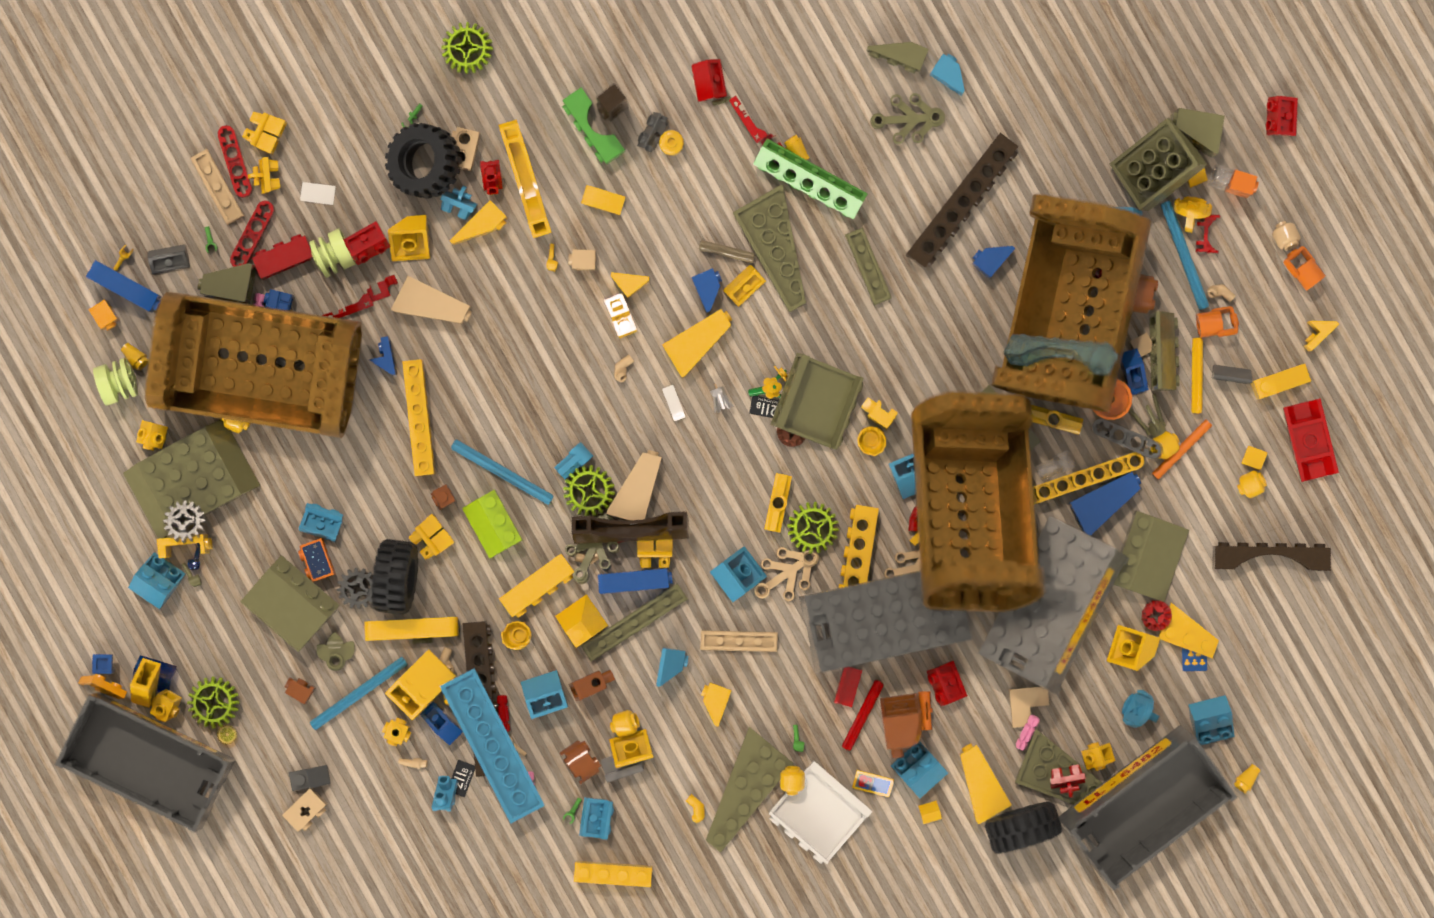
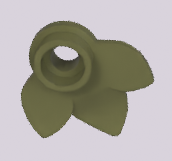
M335 632L330 635L326 645H317L318 657L326 661L328 668L333 671L341 670L345 666L346 660L352 658L355 651L353 641L344 643L342 638ZM335 657L339 659L338 665L333 664Z

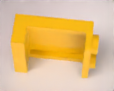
M199 534V538L193 536V542L187 539L186 543H183L181 539L176 542L174 537L157 539L158 557L171 558V546L200 543L201 554H208L210 549H213L212 538H209L208 534Z

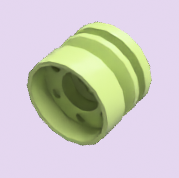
M340 228L328 233V243L322 237H319L320 247H318L315 240L309 242L313 259L318 269L322 271L326 278L331 276L329 267H331L334 274L338 273L336 265L340 263L343 269L356 265L343 239L345 237Z
M126 358L120 359V366L117 361H113V371H110L106 364L93 368L97 389L106 406L119 402L118 393H121L124 399H129V393L132 397L138 396L137 380Z

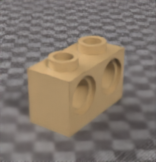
M457 127L456 131L452 132L451 137H454L457 141L455 146H459L461 153L466 156L465 161L459 164L458 168L472 171L481 135L480 132ZM462 135L470 136L469 143L461 144L460 137Z

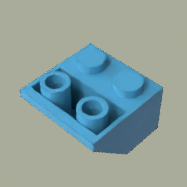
M910 454L888 464L902 499L916 494L914 454Z
M154 552L135 573L128 588L160 610L186 573L164 558H159L158 554Z
M557 670L521 681L531 719L569 707Z
M1226 695L1188 704L1194 736L1200 745L1235 737L1232 711Z
M920 741L917 745L908 749L904 753V757H899L891 765L919 798L923 797L948 774L945 768Z

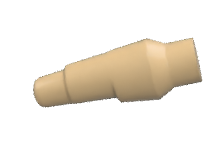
M421 758L399 759L398 761L401 765L418 769L421 767L427 768L428 760H422Z

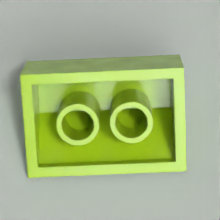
M492 490L462 508L489 559L523 541L496 490Z

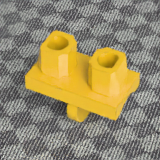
M262 157V159L258 160L259 170L258 166H254L253 174H248V179H254V186L260 185L261 194H267L280 188L279 178L270 179L269 173L278 171V161Z

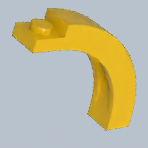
M517 119L499 124L498 126L512 166L532 236L536 238L552 233Z

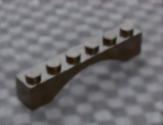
M687 511L667 512L653 518L632 521L608 520L593 516L572 517L571 534L574 544L689 539V518Z
M1218 542V546H1213L1212 569H1235L1242 563L1258 556L1278 555L1292 559L1310 571H1331V548H1325V544H1314V547H1306L1305 543H1295V547H1287V543H1275V547H1268V543H1256V547H1249V543H1237V546H1229V542Z

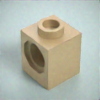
M572 249V254H569L568 265H572V270L595 271L596 250Z

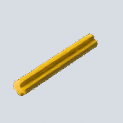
M1193 338L1191 412L1202 413L1203 339Z

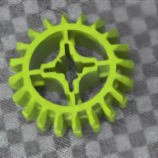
M466 22V28H463L462 23H459V30L452 26L454 33L446 32L450 38H443V42L447 43V45H442L441 49L447 51L442 53V56H449L445 60L446 64L453 62L450 68L454 69L458 66V73L462 71V68H464L465 74L469 73V68H471L473 73H476V66L482 70V62L488 65L485 57L492 58V55L487 53V51H493V47L487 46L492 43V40H485L489 33L482 34L484 31L483 27H480L477 31L476 23L473 24L472 28H470L469 22ZM465 34L461 43L452 45L458 36ZM471 34L478 36L483 46L473 44L471 42ZM468 39L469 46L473 48L469 49L466 54L465 50L461 48L466 47ZM452 51L461 52L464 63L456 60L453 57ZM482 51L480 57L470 63L472 54Z
M584 465L582 466L583 472L580 473L579 469L576 468V476L572 473L569 474L573 478L572 481L565 480L570 486L563 487V490L569 491V494L563 496L564 498L570 497L571 500L567 501L566 504H574L571 508L572 511L577 507L579 508L578 515H581L582 510H585V516H589V511H592V515L596 516L595 510L597 509L602 514V506L606 509L609 508L606 501L613 502V499L608 498L609 494L615 495V492L609 491V488L615 486L614 484L608 485L607 482L611 481L612 478H604L607 474L606 471L599 474L600 467H597L596 472H594L593 465H590L589 471H586V466ZM593 475L590 482L586 485L576 482L582 476ZM598 478L604 484L605 494L598 492L595 488ZM592 484V490L598 495L590 494L586 498V492L580 486L584 488L587 486L588 488ZM573 488L579 489L583 493L580 504L574 498ZM591 497L602 499L596 506L585 507Z
M807 502V509L804 510L803 506L800 505V513L796 510L793 511L797 515L796 518L789 517V520L794 521V523L787 524V527H793V531H789L788 535H795L791 542L798 540V543L795 545L796 548L801 544L804 545L802 548L803 552L809 547L810 554L813 553V548H816L817 553H820V546L827 550L828 548L825 545L827 542L829 545H833V542L829 539L831 537L837 539V536L832 533L833 531H839V528H833V525L839 522H832L831 518H834L836 515L835 513L830 516L828 515L831 508L823 511L824 504H821L819 509L817 508V502H814L813 508H810V504ZM808 512L821 513L825 518L820 521H813ZM801 516H803L807 525L803 531L798 533L797 524ZM808 519L810 522H814V524L822 522L816 528L819 537L813 531L811 533H804L810 528ZM829 523L828 535L823 539L820 534V528L824 524ZM812 534L819 543L809 544L801 538Z
M212 676L211 683L206 677L204 678L205 684L201 681L197 682L199 689L195 686L192 687V690L196 692L195 694H188L189 697L193 698V701H187V704H193V708H189L188 711L192 712L195 710L196 713L192 715V718L195 719L199 716L200 718L197 723L201 724L204 720V727H208L210 722L212 728H216V722L219 727H223L222 720L229 724L228 716L235 718L236 716L232 711L237 712L239 708L234 707V704H239L240 701H234L233 698L239 696V694L231 693L235 686L228 688L230 681H226L223 685L222 677L216 682V677ZM207 687H215L210 697L200 695ZM221 689L226 693L229 704L221 700ZM215 697L218 704L221 705H215L212 708L207 700L214 699ZM199 701L206 705L207 715H204L200 710ZM217 708L227 710L221 717L212 718Z

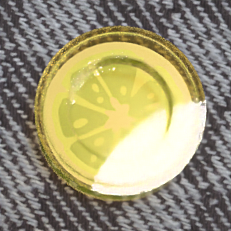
M230 725L220 727L217 732L218 740L226 745L233 743L237 738L236 729Z

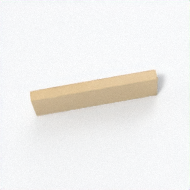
M206 149L191 157L195 168L226 224L229 225L244 217L209 150Z
M701 630L700 650L777 652L778 632Z

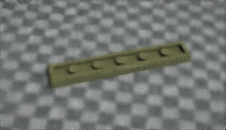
M677 583L587 641L581 647L592 662L688 598Z

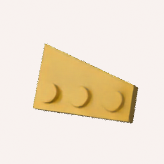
M1170 602L1169 607L1172 612V619L1170 624L1159 632L1158 637L1160 640L1213 658L1219 640Z

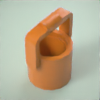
M1304 246L1292 250L1283 261L1286 268L1306 291L1326 276ZM1301 252L1307 261L1296 269L1290 260L1295 259Z
M1227 306L1212 309L1210 312L1197 313L1196 325L1200 338L1215 335L1223 337L1237 334L1239 320L1233 307ZM1230 313L1231 324L1234 328L1224 330L1221 314Z

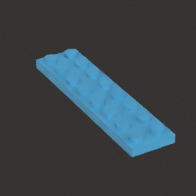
M473 668L441 685L440 688L510 824L545 806L475 669Z

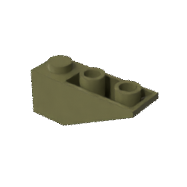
M913 42L872 45L868 46L866 51L873 58L880 59L882 57L887 59L888 64L893 66L899 64L905 67L904 70L915 74V72H920L929 49Z

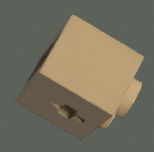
M310 788L282 816L297 832L301 829L306 831L313 824L311 820L315 816L319 818L326 811L324 807L328 803L313 788ZM302 807H309L310 815H303L302 812L304 811V809Z

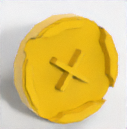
M1191 196L1184 197V200L1177 198L1174 201V211L1187 217L1185 232L1193 233L1196 218H1206L1211 215L1212 205L1210 203L1206 204L1207 201Z

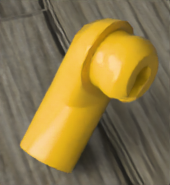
M691 794L686 799V802L693 807L692 820L695 823H699L705 818V806Z

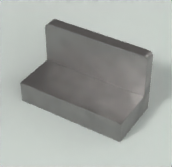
M613 756L601 760L607 783L644 771L641 761L616 768Z

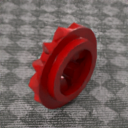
M1152 600L1142 610L1141 620L1152 631H1161L1171 622L1172 612L1165 602ZM1155 610L1158 613H1164L1158 616L1157 621L1155 618H1149L1151 615H1154Z

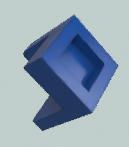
M93 654L92 674L115 673V670H113V654Z

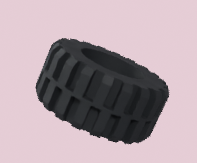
M426 123L410 124L409 128L403 127L400 129L401 133H396L393 136L394 141L392 143L389 142L387 148L390 149L385 154V159L388 162L385 163V168L390 172L387 174L389 180L394 181L393 185L400 189L401 192L419 198L429 199L433 196H441V191L447 192L450 189L449 185L456 182L455 176L460 174L461 170L458 168L459 164L462 163V158L458 156L461 151L459 146H455L457 144L455 138L451 137L450 133L446 130ZM429 143L434 151L433 167L426 176L417 178L412 168L413 156L419 147Z
M386 539L380 543L375 557L371 589L372 605L377 612L404 615L410 611L414 600L418 573L417 546L413 542Z
M1051 801L1015 809L993 817L985 823L992 851L996 854L1008 853L1045 842L1059 836L1063 830L1056 806Z

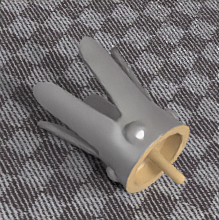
M714 384L716 389L710 391L714 402V412L716 413L717 410V413H719L721 408L731 409V406L734 407L725 393V388H717V385Z

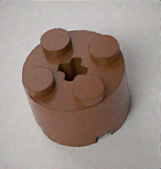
M1140 274L1132 312L1147 314L1149 310L1153 311L1155 307L1154 291L1156 292L1158 288V280H1154L1153 276Z
M577 740L559 752L560 756H566L563 759L575 778L580 777L581 780L578 782L581 785L599 773L598 768L601 765L596 757L591 758L589 755L590 748L586 742Z

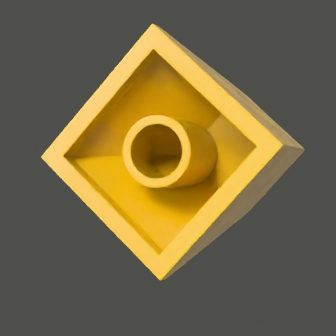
M426 215L407 216L388 229L392 262L430 259Z
M587 594L555 616L576 648L608 626Z
M1118 625L1106 661L1138 671L1155 657L1160 638Z

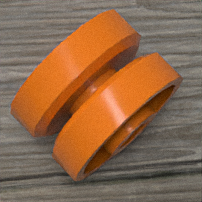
M1117 379L1113 396L1114 401H1112L1110 412L1092 411L1097 416L1107 420L1122 418L1128 413L1132 405L1130 388L1125 382Z

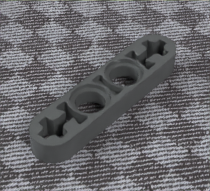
M1097 419L1093 423V431L1098 436L1148 458H1159L1163 453V447L1159 442L1107 419ZM1104 422V426L1111 429V431L1102 430L1099 432L1098 424ZM1118 429L1124 432V437L1121 440H1117L1114 437V433ZM1134 437L1141 439V445L1138 448L1132 446L1131 442ZM1145 445L1150 447H1154L1156 445L1158 453H1153V455H1151L1152 451L1147 448H1144Z

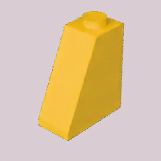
M142 659L130 684L132 703L150 708L151 702L156 696L161 668L160 663Z

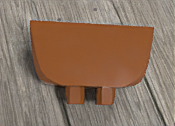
M918 693L880 698L887 750H891L892 758L904 757L903 748L913 747L920 741L922 717Z

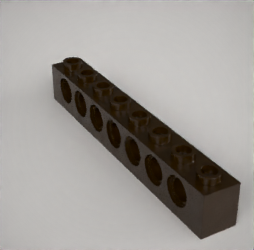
M1000 132L907 252L906 256L923 269L926 266L930 268L937 259L934 255L938 250L942 252L948 245L946 242L947 238L955 236L960 229L958 224L961 220L965 222L972 214L969 211L971 207L979 205L983 199L981 197L982 193L985 190L989 192L995 182L992 180L996 175L1000 177L1006 170L1005 163L1008 160L1013 161L1018 154L1016 149L1019 146ZM1001 152L1004 156L1003 161H996L993 157L994 153ZM989 167L992 170V175L989 177L984 176L982 168ZM972 182L979 183L980 190L978 192L970 189ZM959 198H967L969 201L968 206H960L958 203ZM949 212H953L957 215V220L955 222H949L947 220V214ZM938 227L943 228L945 236H936L935 229ZM927 242L931 243L934 247V250L930 253L923 249V245Z
M487 621L462 623L466 671L474 668L477 675L484 674L487 681L483 686L498 713L497 701L493 700V694H496V683L492 682L491 675L495 674L494 663H490V655H493L492 644L488 643V636H491V626L487 625ZM477 635L483 638V644L480 647L473 644V638ZM477 655H482L485 658V663L482 666L475 663ZM474 754L476 777L485 776Z

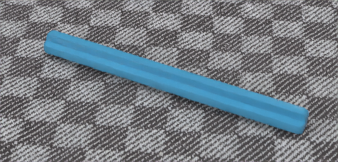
M1166 201L1161 204V208L1199 310L1209 307L1178 219L1171 201Z
M455 440L451 449L545 504L549 505L554 497L551 493L461 441Z
M400 657L310 721L312 728L317 730L406 667V660Z

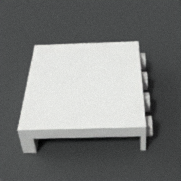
M813 760L804 771L805 788L798 792V795H787L786 792L769 811V815H771L769 819L775 825L781 824L786 828L784 832L792 839L795 836L800 841L798 844L804 850L808 851L810 849L814 853L813 857L819 863L825 862L828 864L829 860L866 817L868 818L872 810Z

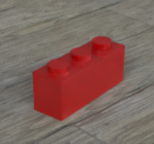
M301 234L291 237V241L288 243L279 242L273 245V249L269 251L263 249L256 252V256L252 257L260 279L265 280L312 260L313 256L308 238L305 235L301 236Z

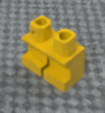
M253 112L250 122L258 125L256 131L246 128L242 137L250 142L252 146L273 156L280 141L278 138H281L287 122L265 112L263 114Z
M869 397L861 406L863 410L869 413L868 418L886 431L898 415V412L893 409L887 413L881 408L880 400L876 403Z
M434 514L428 516L421 524L415 527V531L409 536L410 541L415 545L422 540L426 543L427 546L420 551L425 560L434 555H439L456 543L445 529L441 530L444 527Z
M673 539L656 540V551H654V540L637 541V557H639L641 568H651V557H659V568H669L670 557H672Z

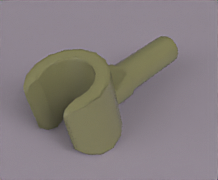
M186 563L181 564L188 576L190 585L193 587L202 585L200 576H193Z

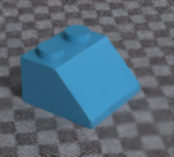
M745 546L710 571L732 603L767 577Z

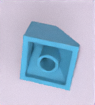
M662 648L656 683L657 687L662 686L683 670V666L687 667L689 656L685 655L686 651Z

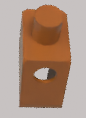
M599 670L568 685L575 701H580L606 689V684L614 681L615 678L611 670L601 673ZM594 679L597 681V686L595 687L591 684V681Z

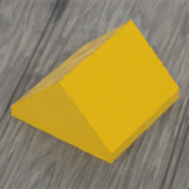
M646 729L626 737L618 736L609 739L616 768L654 758Z

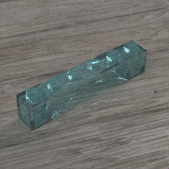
M1012 334L1003 352L1012 365L1028 366L1047 358L1067 357L1082 362L1092 373L1103 375L1110 374L1118 358L1115 350L1108 343L1082 342L1073 339L1062 340L1059 338H1044L1042 336L1033 337L1024 334Z

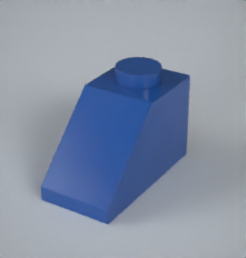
M1015 247L985 248L983 252L979 249L972 257L975 260L972 265L990 279L1015 250Z
M713 268L692 277L706 313L711 312L720 289L719 283L722 282L719 272H714Z
M1138 349L1123 352L1121 368L1131 394L1134 395L1149 390L1144 362Z
M434 701L420 714L431 729L449 745L463 732L455 721Z

